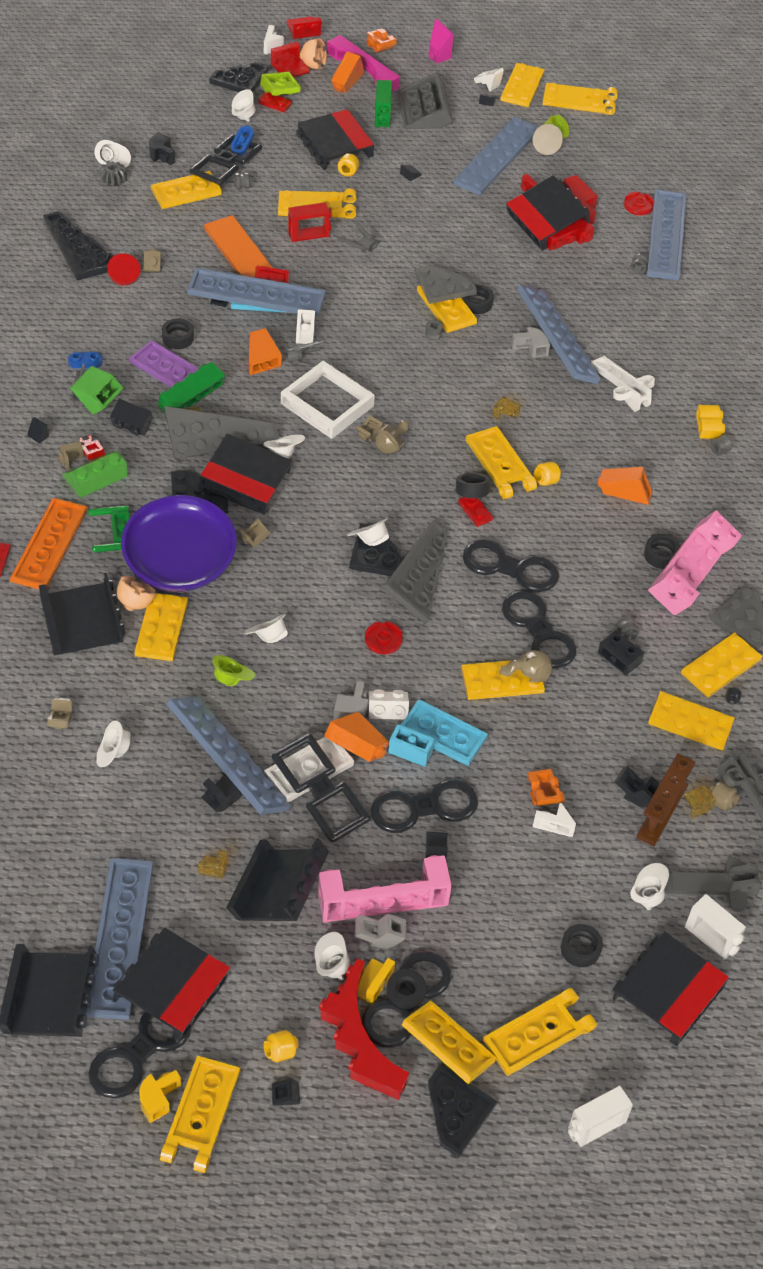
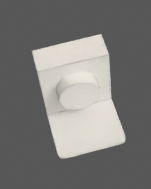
M269 25L264 40V54L271 53V48L284 45V37L277 35L273 25Z
M499 68L482 72L474 77L475 83L482 82V84H486L489 92L500 86L504 70Z
M298 310L296 344L304 345L313 342L315 311Z
M562 803L559 804L557 815L537 810L533 823L535 828L573 837L576 823Z

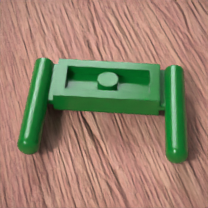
M128 505L88 510L89 516L111 515L114 543L93 545L92 551L94 553L122 550V533L130 519Z

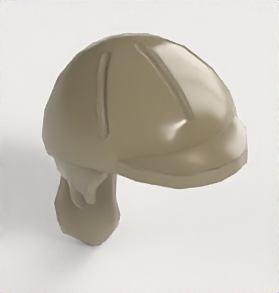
M401 420L400 424L393 429L387 427L389 424L379 428L375 435V444L378 450L385 454L399 452L405 444V441L402 443L399 435L408 431V421Z
M532 650L526 652L519 660H512L508 665L501 666L499 674L510 676L518 669L526 677L531 678L530 683L547 682L552 671V663L545 653Z

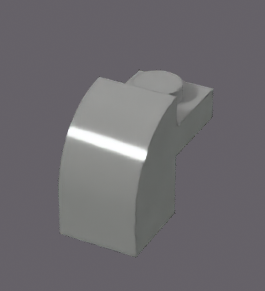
M528 327L526 333L512 335L511 347L512 350L529 348L532 358L543 357L549 354L550 342L543 331Z
M357 681L353 697L337 695L333 720L359 712L363 717L366 716L369 699H366L365 682Z
M360 914L356 917L355 937L369 941V947L389 948L396 946L406 939V919L387 914L380 920H376Z

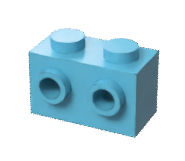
M397 725L390 738L388 753L426 767L433 753L435 738Z

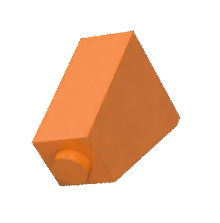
M346 52L331 79L332 86L337 92L347 93L365 73L359 55Z
M263 328L250 332L249 374L253 375L282 366V354L267 329Z
M644 467L602 469L601 476L598 478V486L601 487L603 494L649 505L652 489Z
M359 712L331 721L324 735L327 739L368 762L384 757L389 745V741Z

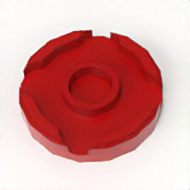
M631 192L626 195L624 207L628 212L642 216L648 215L653 211L654 199L649 194L645 193L644 195L641 192Z
M126 253L114 255L109 260L107 266L109 277L115 284L121 286L131 285L136 282L141 272L138 260Z
M375 622L366 630V646L377 654H392L402 645V631L391 622Z

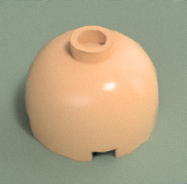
M320 38L307 41L300 52L301 59L311 69H323L321 65L326 64L327 52L323 50L325 43Z
M122 576L117 586V597L123 604V607L129 611H134V609L140 610L149 606L155 597L156 589L143 581L141 583L135 581L136 577Z

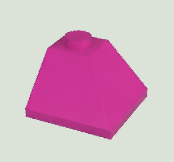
M438 19L434 21L428 52L430 59H433L436 63L451 59L454 35Z

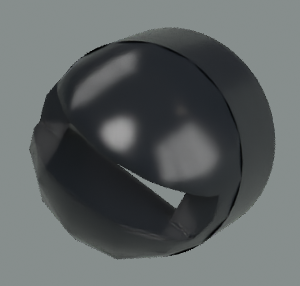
M728 688L725 694L726 701L729 704L730 701H734L733 704H737L741 699L742 692L736 688Z

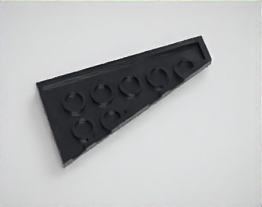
M59 211L43 215L49 231L77 281L107 273V266L109 260L114 256L113 254L107 253L102 245L88 234L82 233L78 226L72 225L71 221Z

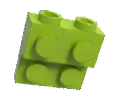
M290 72L262 74L260 85L266 93L270 92L275 96L300 93L301 87Z

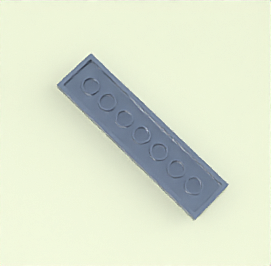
M514 116L454 179V184L481 195L532 141L533 134L539 126Z
M655 189L647 276L679 281L686 193Z
M197 267L188 287V295L298 314V310L315 311V317H319L326 290Z
M520 285L517 289L571 376L574 379L597 384L601 380L597 370L591 365L590 359L582 351L583 348L575 340L576 337L569 331L568 325L562 320V316L555 309L554 303L549 300L548 294L542 289L538 290L531 286Z
M200 698L169 699L166 705L260 815L284 812L290 808L291 804L286 801L285 795L276 789L274 783L267 778L262 769L254 763L250 755L241 748L238 741L228 733L226 727L215 718V715L208 710Z
M110 859L95 948L96 953L99 954V965L95 967V986L91 987V1006L87 1008V1017L130 1020L132 1003L123 997L119 998L116 1003L113 1002L114 991L112 990L119 979H124L128 967L132 963L135 965L138 961L153 861Z

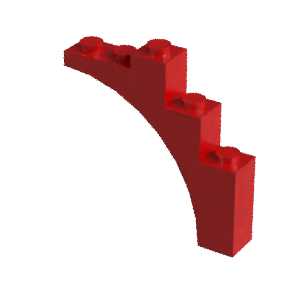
M577 175L563 179V185L566 189H570L572 195L580 200L583 207L588 208L590 223L581 218L547 239V248L550 251L558 249L563 245L571 244L574 241H577L579 244L589 242L593 238L594 227L592 224L595 221L596 211L594 208H596L598 196Z
M357 958L354 965H349L345 975L347 979L345 983H340L336 994L330 991L328 997L322 999L319 1005L321 1020L338 1027L333 1037L335 1049L353 1056L348 1066L350 1079L400 1100L409 1081V1072L393 1064L380 1053L362 1025L358 1011L357 994L365 969V961Z

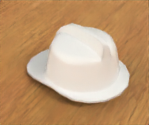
M243 90L232 101V115L249 122L256 108L253 102V92L251 90Z
M102 140L95 147V157L102 165L108 161L109 163L113 161L124 164L126 168L131 161L130 152L127 148L115 142Z
M298 434L289 435L277 440L264 442L263 445L268 447L270 452L289 459L294 453L295 445L303 442L305 437Z
M388 518L374 525L352 531L347 536L358 534L364 543L372 546L378 545L389 538L384 522Z
M286 614L251 627L244 631V634L256 633L267 643L277 642L288 634L283 621Z
M112 721L105 730L103 740L97 752L96 763L99 767H106L114 758L123 756L130 746L131 733L124 730L120 722Z
M652 863L643 868L631 890V898L645 906L647 910H651L654 906L659 905L665 897V886L669 878L668 868L660 863Z
M338 932L325 934L316 944L315 960L317 971L320 975L343 980L344 974L350 965L345 940Z

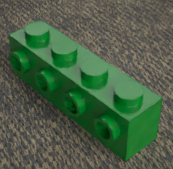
M212 361L207 365L203 364L198 371L190 373L183 381L175 383L168 391H163L159 395L158 407L164 413L165 406L187 410L224 384L225 374Z

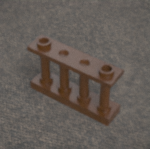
M677 753L643 813L647 818L637 833V839L655 847L689 784L685 782L696 764L695 761Z

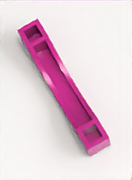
M339 35L327 41V54L334 59L342 61L347 51L359 55L363 68L370 73L375 83H377V80H392L391 92L399 89L400 76L346 38Z

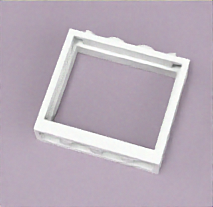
M322 361L281 392V404L333 439L374 407L375 395L347 377L344 373L335 369L332 365ZM322 376L360 400L334 421L296 396Z

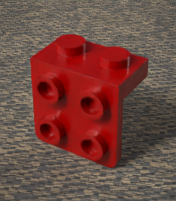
M310 16L286 20L293 39L321 35L322 20L320 17L314 18Z
M297 41L271 48V65L278 73L290 72L293 77L309 73V68L300 58V44Z

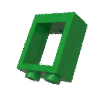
M377 80L374 127H390L392 80Z

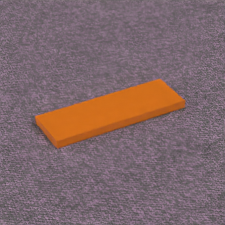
M233 215L204 224L205 231L238 275L255 278L256 266L272 268Z
M52 498L14 569L10 582L39 589L38 585L46 584L48 588L88 510L87 506Z

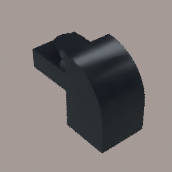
M160 132L156 133L149 140L150 158L154 162L160 159L169 165L174 164L175 150L171 149V139Z
M629 766L624 767L615 780V783L626 793L624 798L640 807L648 806L660 785L652 775L641 779Z
M225 775L217 783H214L209 778L203 783L206 791L201 798L216 812L226 810L242 796L240 790Z
M426 833L425 858L433 855L445 856V859L447 858L448 833Z

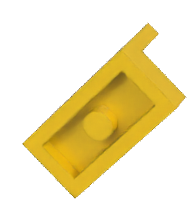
M387 958L383 964L375 959H371L364 970L358 987L357 997L369 1004L375 1002L386 986L390 976L395 972V961Z

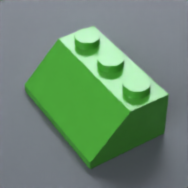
M118 451L109 452L66 471L62 475L81 498L127 477V462Z

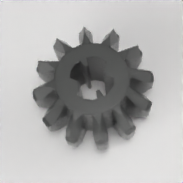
M112 161L102 165L100 169L102 183H106L107 186L112 184L113 187L115 184L120 186V183H125L127 171L124 164Z

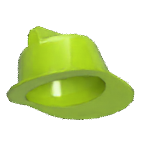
M561 115L550 116V119L544 123L555 125L562 132L563 138L568 137L570 129L566 120Z
M216 655L212 658V663L215 666V678L227 686L237 685L240 680H252L255 678V673L251 669L239 664L230 657Z

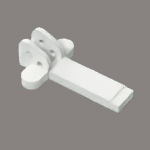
M605 356L591 361V365L598 373L617 386L613 390V398L615 400H625L634 412L640 410L641 403L645 407L651 405L652 390L650 388L654 387L655 384L653 376L645 375L636 379Z

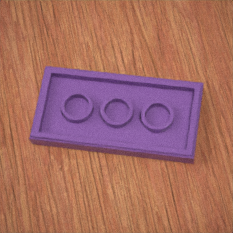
M152 340L129 358L130 363L171 388L175 383L183 381L187 375L195 373L199 369Z

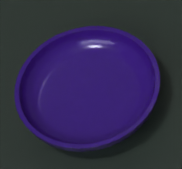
M175 495L156 499L138 509L124 527L121 537V549L128 567L141 581L157 589L185 592L196 590L212 583L227 570L235 554L237 538L231 520L218 506L198 497Z

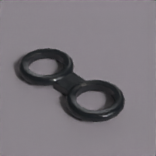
M476 540L468 544L463 552V561L469 570L481 575H491L499 572L515 577L517 582L529 591H548L558 582L559 572L550 560L537 556L518 560L506 556L504 549L499 544L490 540ZM487 548L494 551L498 555L499 560L492 566H479L472 561L470 554L476 549ZM530 565H541L547 568L551 578L545 583H532L524 577L523 570Z
M517 591L505 598L502 603L504 617L511 624L528 629L534 637L531 651H540L539 646L545 640L557 639L567 646L569 652L562 659H550L552 668L566 667L573 662L576 656L574 641L562 632L552 631V627L544 618L546 616V605L538 595L529 591ZM527 599L537 605L539 612L533 618L521 619L511 612L510 605L515 600Z
M446 780L433 788L432 793L412 797L401 791H387L374 799L371 806V817L374 823L382 830L390 833H402L410 830L416 824L418 817L437 814L440 818L450 822L466 820L475 813L478 806V797L470 785L459 780ZM447 789H458L467 794L470 804L464 811L452 813L441 807L438 798ZM388 800H400L408 805L411 815L405 822L392 824L386 822L381 817L379 809Z
M419 951L407 957L403 961L400 970L410 969L411 966L420 961H430L441 970L442 979L440 983L433 988L426 989L425 999L440 996L448 988L451 981V970L448 963L440 955L431 951ZM402 982L403 986L399 992L405 996L413 994L415 991L413 984ZM389 999L373 1002L366 1008L362 1016V1025L372 1043L385 1048H394L405 1043L411 1036L407 1029L404 1028L398 1036L392 1038L382 1037L373 1030L371 1019L377 1011L382 1009L396 1010L406 1019L412 1014L411 1012L414 1008H399Z
M145 1012L140 1018L139 1034L124 1048L114 1047L106 1049L94 1058L88 1073L90 1084L103 1097L113 1099L126 1097L135 1091L141 1083L143 1075L142 1064L155 1051H174L184 1045L190 1037L191 1029L180 1043L174 1039L168 1042L157 1041L150 1036L147 1029L153 1016ZM115 1057L126 1059L133 1066L134 1070L131 1080L119 1088H110L102 1084L98 1078V1071L103 1062Z

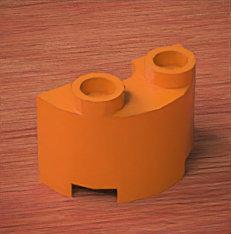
M383 28L367 33V45L372 47L376 53L392 49L393 45H396L397 39L392 35L388 36L387 31Z
M551 769L528 772V781H530L532 788L530 795L534 806L564 803L563 791L559 790L557 776L554 777Z

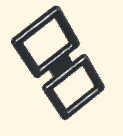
M231 134L214 149V152L218 154L216 157L207 154L189 172L192 175L221 185L238 171L239 166L233 164L235 161L246 164L262 150V145L251 142L249 147L253 149L244 157L238 156L224 149L232 143L236 136ZM209 161L229 168L220 178L200 171Z
M306 734L272 754L273 761L296 793H301L309 788L315 798L306 803V808L330 842H336L370 821L369 814L346 782H341L335 786L332 784L328 776L335 773L336 768L312 734ZM308 743L325 766V769L299 784L282 757ZM342 791L360 818L334 833L316 806Z

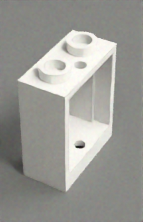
M707 894L692 907L685 928L724 960L729 955L733 957L739 951V945L745 938L743 933L746 927Z
M618 1086L575 1109L568 1127V1134L573 1142L577 1141L579 1146L582 1147L626 1123L633 1104L621 1086Z

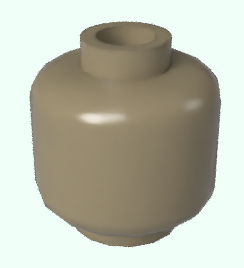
M719 781L716 785L712 784L708 790L711 805L723 811L734 809L740 798L737 788L727 785L724 781Z

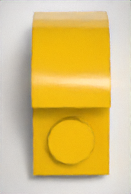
M176 1070L171 1073L166 1072L162 1074L157 1081L150 1074L142 1082L139 1090L140 1105L149 1123L170 1112L169 1102L165 1095L181 1086V1078Z

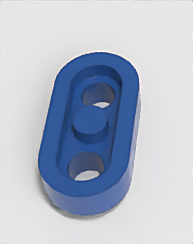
M242 126L238 130L231 143L233 153L237 155L246 153L254 138V132L250 126Z
M74 352L68 356L69 366L75 369H81L83 364L85 368L91 366L98 368L103 363L102 355L97 352Z

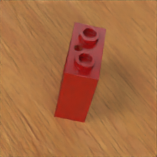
M326 202L288 207V234L291 242L329 237V231L332 229L330 222L332 211L328 208ZM323 217V226L298 229V220Z

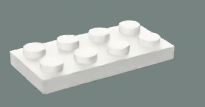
M326 737L317 741L336 768L335 773L328 776L329 779L354 766V760L343 747ZM310 745L283 760L299 784L325 769V766ZM276 764L264 770V774L274 783L276 789L285 795L288 802L310 791L307 788L301 793H296Z

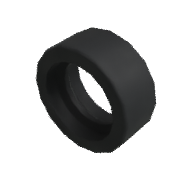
M474 284L477 294L462 297L463 301L473 314L489 312L494 298L492 290L487 286ZM481 296L486 301L474 302L469 297Z
M181 318L168 320L162 326L163 343L172 349L189 347L194 341L193 325ZM174 330H182L188 333L182 337L169 335Z
M464 473L456 478V493L462 497L481 498L487 496L490 492V479L484 474Z
M653 535L646 543L644 557L653 567L664 569L680 548V544L670 535ZM656 546L667 547L673 554L670 556H660L653 552L652 548Z
M586 924L573 925L564 932L560 946L561 954L573 966L589 967L595 964L600 957L603 947L602 937L592 926ZM576 936L588 938L594 945V951L588 955L577 954L571 950L569 942Z

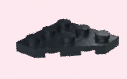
M253 62L250 63V66L246 67L238 65L230 67V70L222 71V69L215 70L209 78V83L236 92L251 90L253 92L261 82L262 74L268 73L269 66Z
M171 471L172 496L187 495L198 497L213 503L224 511L225 514H228V500L199 488L200 477L190 471Z
M360 523L359 529L370 525ZM357 534L349 569L391 576L405 556H401L397 551V547L389 538L378 545L372 546L364 543Z
M440 1064L428 1081L440 1146L460 1158L496 1107L497 1101L472 1084L466 1083L460 1076Z

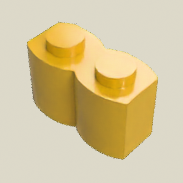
M698 404L696 419L699 438L719 439L725 433V423H722L723 411L720 410L719 405Z

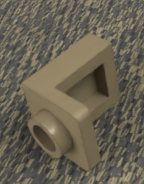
M156 249L144 251V272H160L161 252H158Z
M369 415L361 427L357 425L355 429L362 440L367 441L368 439L373 442L379 428L385 425Z
M81 441L60 446L58 459L61 465L64 464L66 470L70 469L69 461L84 457Z
M259 519L245 531L241 527L238 529L242 534L239 537L246 545L250 543L253 547H256L271 534Z
M52 699V711L48 717L49 727L56 729L68 728L72 719V699Z

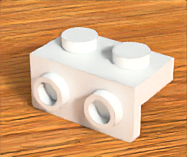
M380 689L369 691V719L406 718L409 710L408 692L402 690L385 692Z

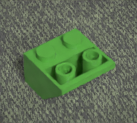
M91 366L70 389L92 414H96L104 410L121 392L123 387L112 374Z

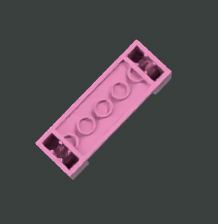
M715 510L699 521L648 591L673 615H677L692 605L700 594L696 590L719 557L733 548L742 535Z
M433 855L424 858L421 880L406 884L394 883L390 886H373L368 889H351L344 892L340 869H327L319 872L318 898L323 923L353 919L360 914L368 917L448 906L451 881L445 856Z

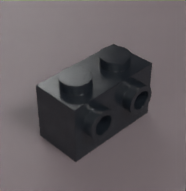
M118 399L110 415L112 424L116 428H125L134 435L141 434L144 436L153 420L150 410Z
M616 630L600 642L598 654L626 676L642 663L644 652L638 646H635Z

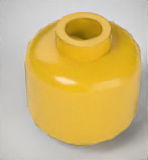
M353 154L343 155L337 165L339 173L346 177L354 175L359 168L358 158Z
M550 461L538 464L534 471L535 480L542 486L556 484L560 480L561 470L555 462Z
M288 1030L269 1034L263 1044L266 1057L273 1062L292 1059L299 1046L296 1036H293Z

